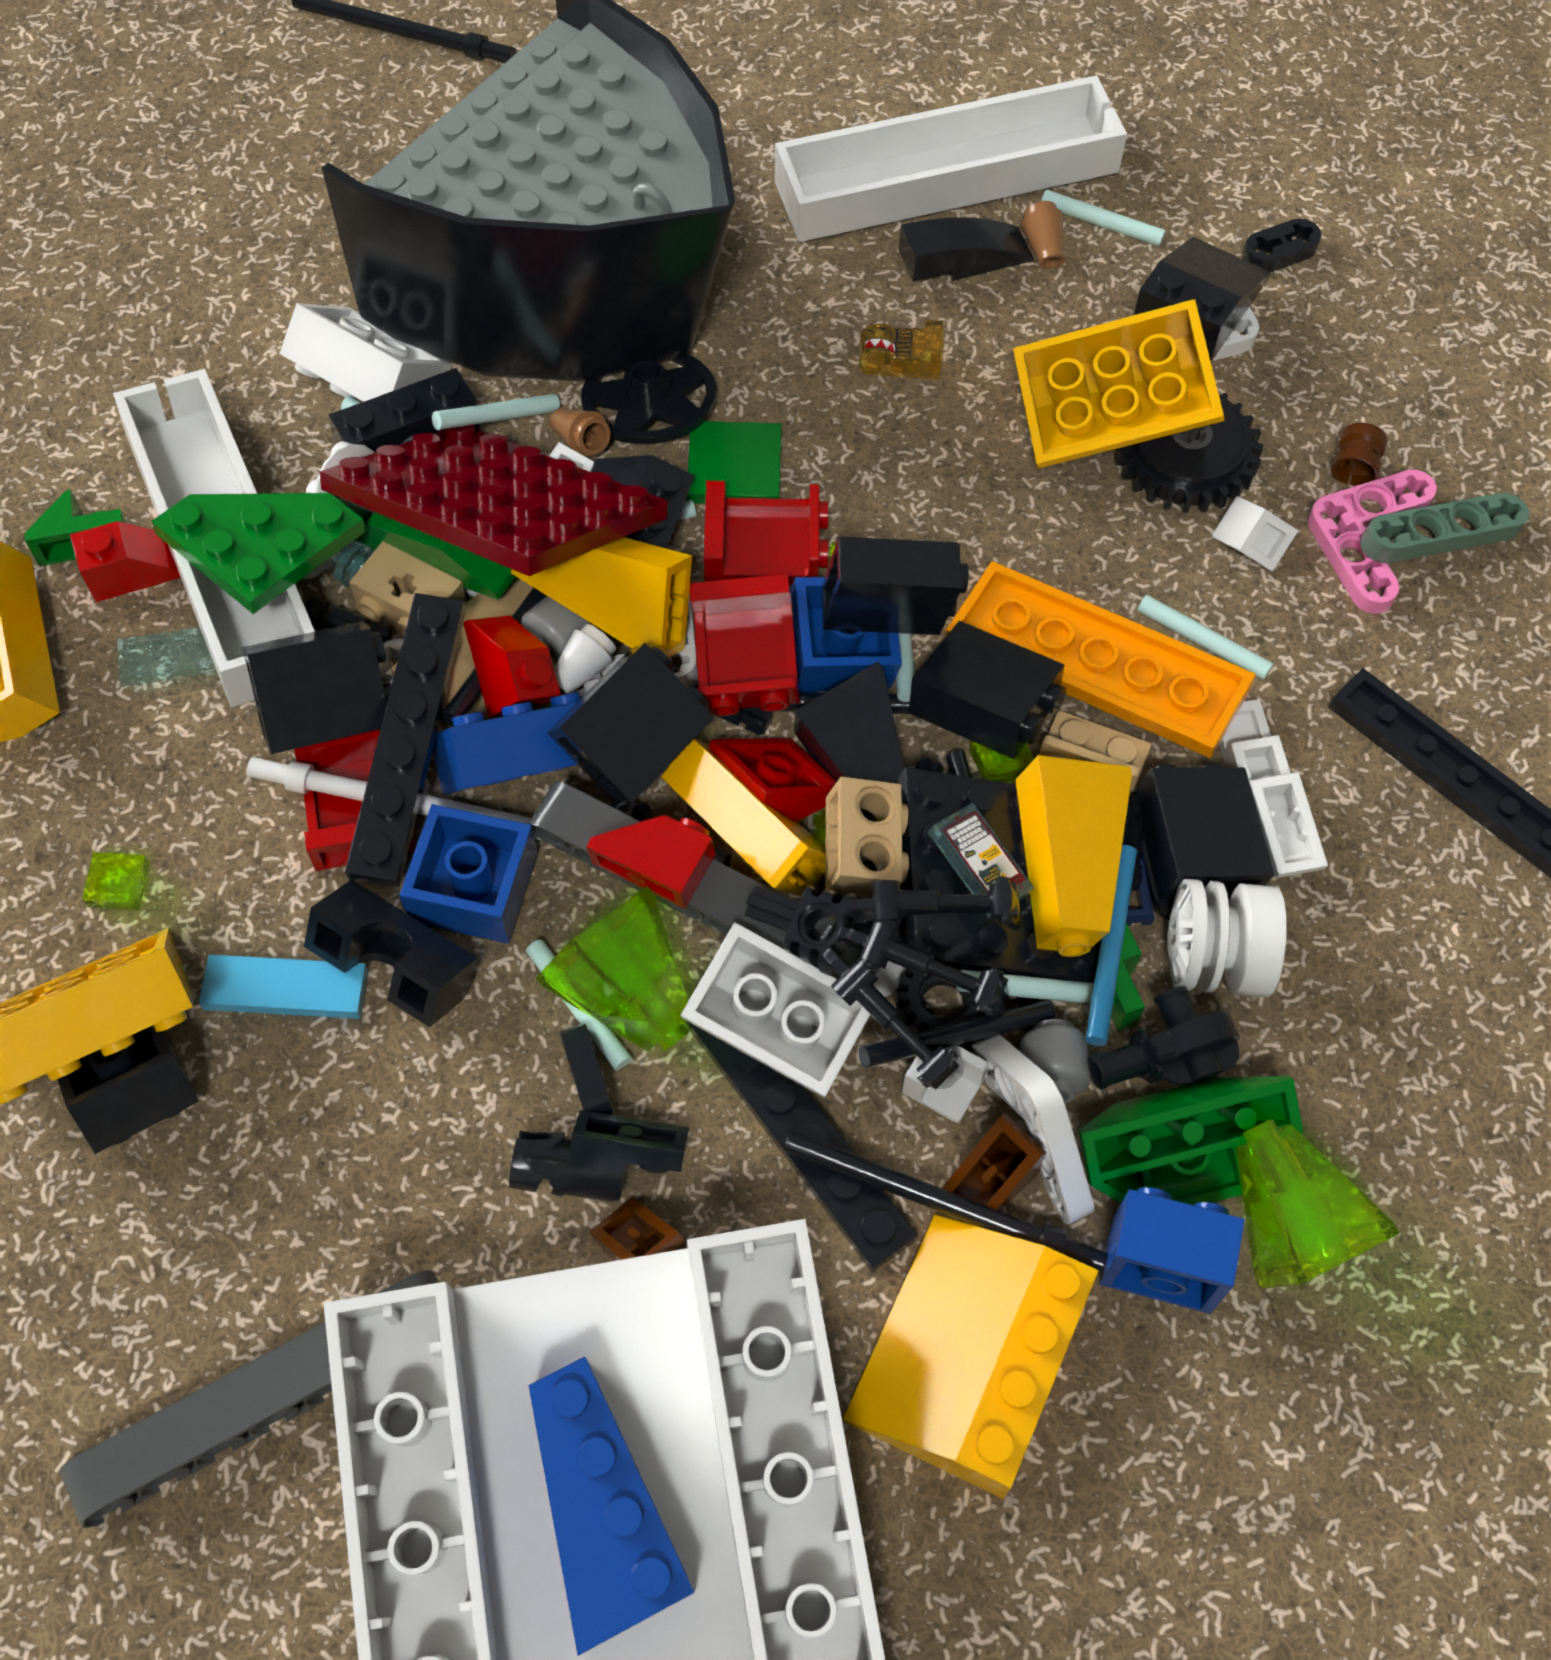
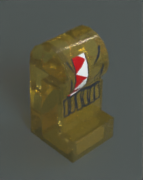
M925 320L924 328L898 327V329L879 323L869 325L861 331L859 366L863 373L877 376L940 380L943 356V321Z

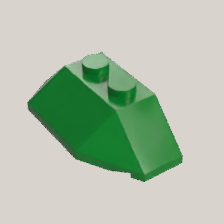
M374 511L364 522L366 532L349 543L351 546L372 555L381 542L384 541L461 580L464 588L499 600L516 577L511 574V569Z
M1290 1076L1215 1077L1114 1103L1079 1129L1078 1132L1088 1182L1093 1188L1105 1193L1119 1203H1122L1129 1189L1138 1191L1139 1188L1143 1187L1156 1188L1169 1193L1174 1201L1194 1206L1198 1202L1213 1203L1253 1192L1277 1164L1290 1142L1294 1143L1303 1133L1294 1078Z

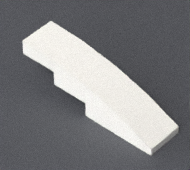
M1260 699L1245 701L1219 746L1227 767H1245L1275 877L1280 878L1324 870L1328 867V863L1299 772H1290L1279 735L1271 736Z

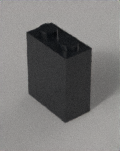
M838 536L822 584L823 630L940 635L948 617L955 616L959 594H965L968 586L969 570L967 563H961L960 544L954 542Z
M363 621L242 647L264 742L270 754L381 729L391 683L390 681H382L379 663L386 662L381 635L379 632L372 634L371 628Z
M958 621L912 677L909 714L1011 759H1015L1026 743L1033 745L1036 742L1048 713L1055 715L1060 709L1066 695V687L1061 685L1065 664Z
M646 643L630 649L547 732L617 806L633 803L715 718L706 708L708 703L702 693L690 684L684 685L671 671L673 665L670 659L661 650L653 646L649 647Z
M1163 764L1148 771L1133 792V795L1138 796L1142 801V816H1140L1142 834L1159 901L1169 899L1174 901L1179 884L1184 879L1199 880L1203 882L1204 888L1210 881L1221 882L1225 886L1228 899H1231L1234 889L1240 883L1265 886L1274 877V870L1245 767H1224L1221 764H1209L1203 767H1177L1173 764Z

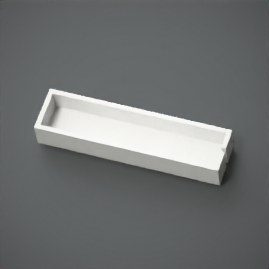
M1096 75L775 143V184L799 242L1119 173L1127 132L1114 107L1109 108L1110 100Z
M205 369L164 379L175 418L173 420L166 421L155 382L113 393L126 436L157 517L189 494H257ZM169 546L230 707L254 701L242 647L315 632L296 585H292L262 609L252 614Z

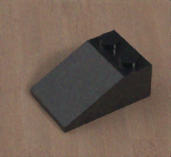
M1192 237L1163 258L1139 290L1134 315L1195 299L1210 362H1212L1268 281L1271 272Z
M152 1025L133 1034L135 1042L127 1048L108 1056H103L101 1050H97L79 1059L82 1064L79 1069L57 1079L67 1110L95 1154L112 1145L123 1143L132 1135L164 1119L172 1118L184 1109L199 1102L187 1072L166 1030L156 1032Z

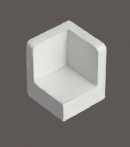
M1236 496L1215 529L1213 538L1239 551L1266 569L1273 571L1298 530L1268 510Z
M958 1045L950 1047L962 1061L963 1075L951 1087L935 1090L930 1087H924L917 1079L920 1074L916 1069L923 1062L916 1056L905 1074L902 1093L954 1122H960L985 1079L989 1065L988 1062Z

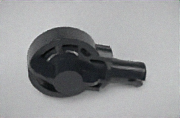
M1186 986L1167 990L1157 995L1153 1000L1158 1005L1168 1030L1148 1036L1147 1032L1142 1029L1133 1032L1127 1046L1099 1055H1091L1087 1060L1090 1078L1093 1084L1102 1090L1110 1085L1135 1077L1142 1078L1150 1084L1166 1080L1175 1085H1186L1211 1079L1234 1067L1238 1061L1240 1051L1237 1042L1240 1040V1035L1228 1011H1220L1198 1017L1187 993L1188 989Z

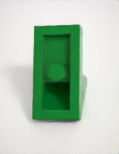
M68 489L24 533L25 542L39 566L76 560L70 534L115 521L127 523L121 509L96 511L92 514L83 515L72 490Z

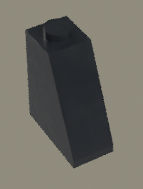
M879 662L874 663L795 710L794 734L814 761L833 779L838 781L840 777H849L898 784V776L904 770L884 669ZM860 809L865 818L873 817V814L869 811Z

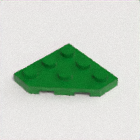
M331 493L189 494L151 521L154 532L159 538L252 614L262 609L289 587L366 532L363 518Z

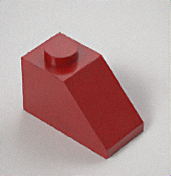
M115 521L70 534L79 572L95 602L181 578L169 545L159 538L153 529Z
M510 615L470 619L463 623L489 718L503 716L501 710L503 707L531 702L534 711L550 702V698L561 695L548 647Z
M666 815L593 836L586 845L592 864L683 909H686L715 857L712 837H709V831L705 827L688 818H681L679 822Z

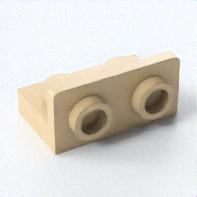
M1058 710L1050 731L1042 742L1039 755L1130 766L1132 779L1129 795H1132L1152 743Z

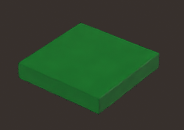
M705 421L698 428L690 432L688 472L695 476L686 497L687 501L693 500L694 504H705L706 481H725V498L779 499L781 423Z

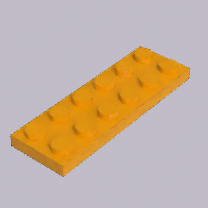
M991 561L946 629L947 636L958 621H962L1065 664L1061 685L1066 687L1067 695L1208 758H1212L1253 687L1256 674L993 561Z

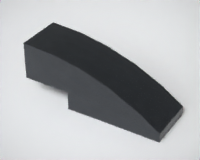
M952 217L902 224L900 228L899 252L913 281L949 273L952 280L955 281L1034 260L1019 227L1000 221Z

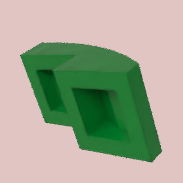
M1127 922L1111 1014L1117 1032L1136 1026L1145 1008L1129 975L1134 973L1142 953Z

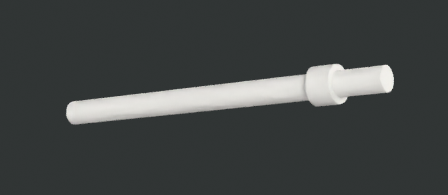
M252 757L247 767L248 777L284 784L286 790L302 794H308L312 790L363 801L367 785L366 781L315 771L314 765L298 761H291L288 765ZM425 794L421 796L417 813L427 816L431 804L525 824H528L531 820V817ZM534 834V838H535L536 840H541L539 837H537V836Z

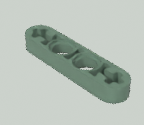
M1497 493L1389 513L1372 519L1361 536L1360 545L1362 551L1372 560L1380 563H1393L1491 544L1515 537L1529 519L1530 512L1523 500L1509 493ZM1455 518L1466 519L1472 523L1475 530L1464 529L1456 522ZM1415 525L1426 526L1432 530L1436 538L1423 536L1416 530Z

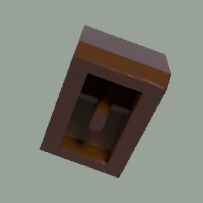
M1004 1113L989 1129L942 1189L1001 1211L1038 1175L1047 1152Z
M631 1197L589 1232L612 1261L686 1249L685 1240L681 1234L634 1197Z

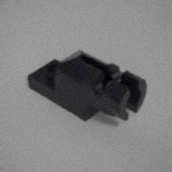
M580 1110L572 1138H565V1132L532 1133L520 1130L512 1156L509 1188L536 1193L542 1179L546 1178L553 1187L551 1193L555 1196L570 1195L607 1202L620 1201L628 1164L639 1165L641 1169L651 1173H665L669 1170L681 1172L689 1127Z

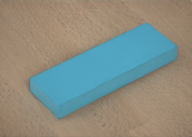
M209 954L199 1005L203 1010L360 1019L368 968L365 963H359L344 973L327 961Z

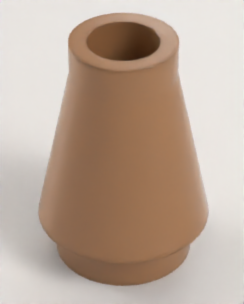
M1051 201L1036 202L1025 209L1021 228L1038 258L1040 268L1060 267L1065 262L1063 253V213Z
M562 407L556 409L550 417L551 430L558 434L572 450L585 457L601 453L610 441V428L605 418L598 412L569 410Z

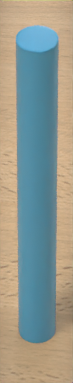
M1122 845L1110 932L1101 939L1085 1037L1087 1043L1095 1046H1104L1108 1040L1137 855L1136 848L1129 845Z

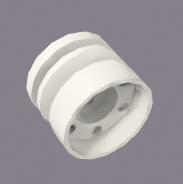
M1184 879L1179 884L1174 898L1167 932L1169 971L1173 987L1186 986L1188 991H1191L1198 983L1200 990L1212 993L1218 988L1224 974L1227 989L1233 995L1266 998L1272 995L1280 980L1286 947V910L1280 889L1274 886L1240 883L1234 889L1228 902V895L1223 883L1210 881L1204 888L1203 882L1199 880Z

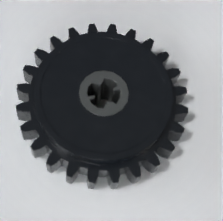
M1223 393L1219 395L1225 421L1113 449L1118 451L1115 463L1116 465L1124 466L1122 472L1124 480L1135 478L1132 489L1134 492H1139L1143 489L1149 492L1147 501L1153 502L1157 498L1164 500V508L1168 510L1173 506V503L1179 504L1184 513L1189 512L1191 505H1198L1202 512H1207L1210 502H1214L1219 508H1223L1228 497L1231 499H1235L1236 496L1240 497L1242 489L1248 490L1262 460L1260 456L1263 444L1258 443L1261 431L1260 429H1251L1254 420L1253 416H1243L1241 413L1243 405L1241 403H1231L1227 400L1228 395Z

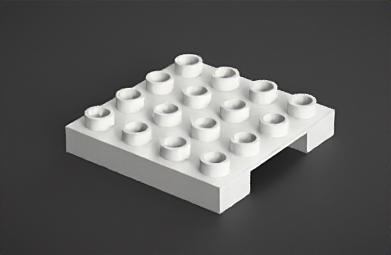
M806 1219L687 1239L688 1248L463 1288L453 1289L445 1281L325 1302L324 1314L358 1660H885ZM585 1356L596 1376L695 1593L578 1656L528 1385Z

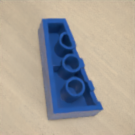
M580 692L550 698L551 707L534 711L531 702L501 708L503 717L485 721L482 712L453 717L454 727L436 734L432 750L443 796L476 786L499 784L519 779L523 776L540 775L577 765L547 732L581 699Z
M585 1356L528 1385L578 1656L695 1593L596 1376Z

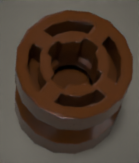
M1362 422L1348 425L1342 431L1338 446L1339 452L1334 460L1332 468L1334 478L1338 482L1349 483V485L1353 486L1377 480L1381 468L1380 459L1384 456L1388 441L1386 433L1381 428L1369 423Z

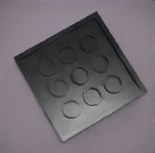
M905 767L898 776V784H901L902 804H906L908 807V823L905 833L902 835V852H906L909 858V869L906 881L904 882V890H939L940 894L989 895L943 832L944 828L975 811L1025 878V881L1017 885L1022 919L1019 930L1014 931L1006 924H999L998 920L991 919V913L906 916L907 944L933 955V960L959 971L981 972L982 969L989 971L991 967L1003 971V974L1094 983L1101 940L1091 947L1088 953L1075 957L1062 956L1055 950L1037 949L1016 784ZM974 850L964 851L966 858L976 854ZM982 860V864L987 865V861ZM997 864L990 866L984 871L978 870L979 876L985 885H989L996 881V878H1000V873L1002 872ZM997 872L996 874H994V875H992L991 877H989V878H987L986 880H984L986 877H988V876H990L991 874ZM997 876L996 878H994V879H992L991 881H989V882L986 883V881H988V880H990L991 878Z

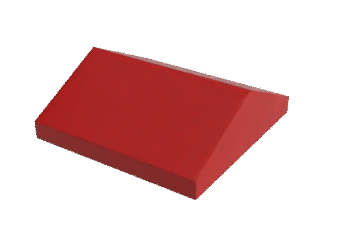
M791 738L711 740L709 749L763 803L794 822L825 808L826 796L837 782Z

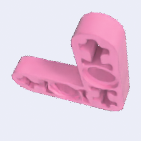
M1405 470L1325 495L1316 500L1308 516L1310 531L1353 602L1365 612L1378 614L1389 610L1399 593L1400 585L1388 563L1374 561L1362 551L1360 545L1361 536L1374 517L1431 505L1437 486L1432 477L1423 471ZM1406 487H1408V488L1412 491V492L1403 494L1404 491H1405V489H1406ZM1420 491L1422 494L1418 497L1414 492ZM1365 499L1375 500L1382 506L1383 511L1380 513L1368 512L1361 506L1360 501ZM1327 513L1331 518L1339 517L1338 524L1336 525L1331 518L1323 519V514ZM1343 548H1354L1362 553L1365 560L1361 562L1348 561L1342 556L1340 550ZM1371 569L1369 576H1367L1366 572ZM1369 583L1375 590L1383 589V595L1380 597L1376 591L1368 592L1366 589Z

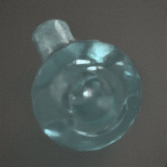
M357 540L349 543L331 557L332 561L336 564L333 577L344 587H350L349 581L372 555V548Z

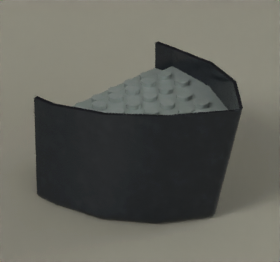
M556 0L557 19L367 182L361 183L330 163L322 167V172L357 307L362 319L395 340L422 349L432 355L484 376L585 382L595 378H604L624 373L639 361L653 360L662 363L691 353L734 207L735 197L718 105L669 38L612 0Z

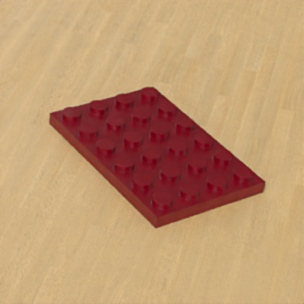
M474 425L449 428L433 434H417L412 437V441L400 445H384L378 447L376 453L364 457L344 458L340 460L339 465L320 471L321 490L527 576H532L667 519V500L648 494L647 489L641 486L624 485L611 480V476L606 473L589 472L576 467L575 462L571 460L555 459L541 454V450L536 447H522L509 442L504 435L487 434L475 429Z

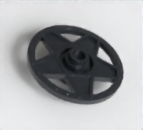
M690 355L670 360L682 367L665 370L656 361L643 360L636 362L629 370L625 371L624 379L601 382L603 378H595L585 381L581 392L583 411L595 412L596 410L593 406L617 410L614 425L607 422L610 428V438L632 444L662 443L682 437L706 421L716 403V384L710 370L701 361ZM704 384L706 395L701 407L697 408L686 396ZM656 420L674 425L661 430L644 431Z

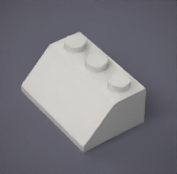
M296 303L280 351L282 356L296 363L294 368L298 372L313 378H323L330 382L329 388L333 392L345 397H356L363 402L446 372L453 365L422 349L393 339L362 319L358 311L344 306Z
M734 922L680 1017L825 1098L870 1014L858 1001L849 1006L833 990L831 985L837 980L836 978L821 973L813 965L803 962L797 956L787 953L779 946Z

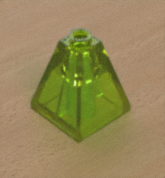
M648 886L568 942L536 977V980L543 988L595 1018L606 1027L647 1052L657 1044L665 1052L689 1033L684 1026L686 1020L680 1017L688 1003V998L655 896Z
M1272 1118L1242 1133L1247 1143L1237 1147L1236 1150L1253 1271L1261 1289L1302 1285L1400 1234L1395 1223L1291 1124L1278 1128Z

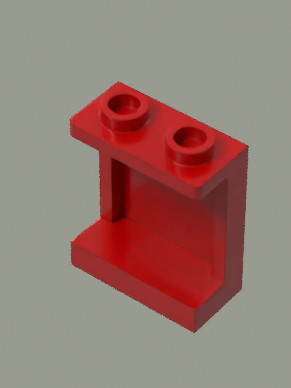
M706 481L704 531L705 582L788 574L789 582L793 585L795 577H818L819 568H828V540H819V530H828V501H819V484H810L809 498L807 499L725 498V481Z
M788 574L690 583L689 592L690 603L694 612L698 687L696 689L707 700L708 705L706 708L715 716H730L738 713L739 708L759 707L760 710L774 712L787 709L789 704L800 703L792 592Z
M380 730L294 749V755L298 762L314 765L315 771L367 782ZM310 790L308 794H303L308 831L304 832L306 851L315 871L346 866L362 801ZM414 829L408 853H414L416 849Z

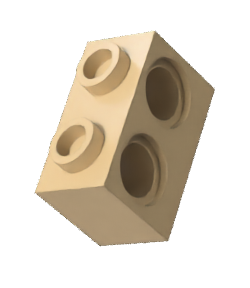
M840 777L826 796L825 890L838 892L841 896L853 893L861 898H873V882L897 880L900 881V884H903L906 881L909 858L906 852H902V835L905 833L908 823V807L906 804H902L901 784ZM860 809L867 810L873 814L876 822L865 818ZM860 857L872 861L877 871L866 868L862 864Z

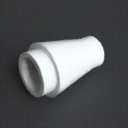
M585 624L581 630L575 629L554 667L561 695L574 693L579 687L612 663L611 655L615 652L616 646L603 632L590 624Z

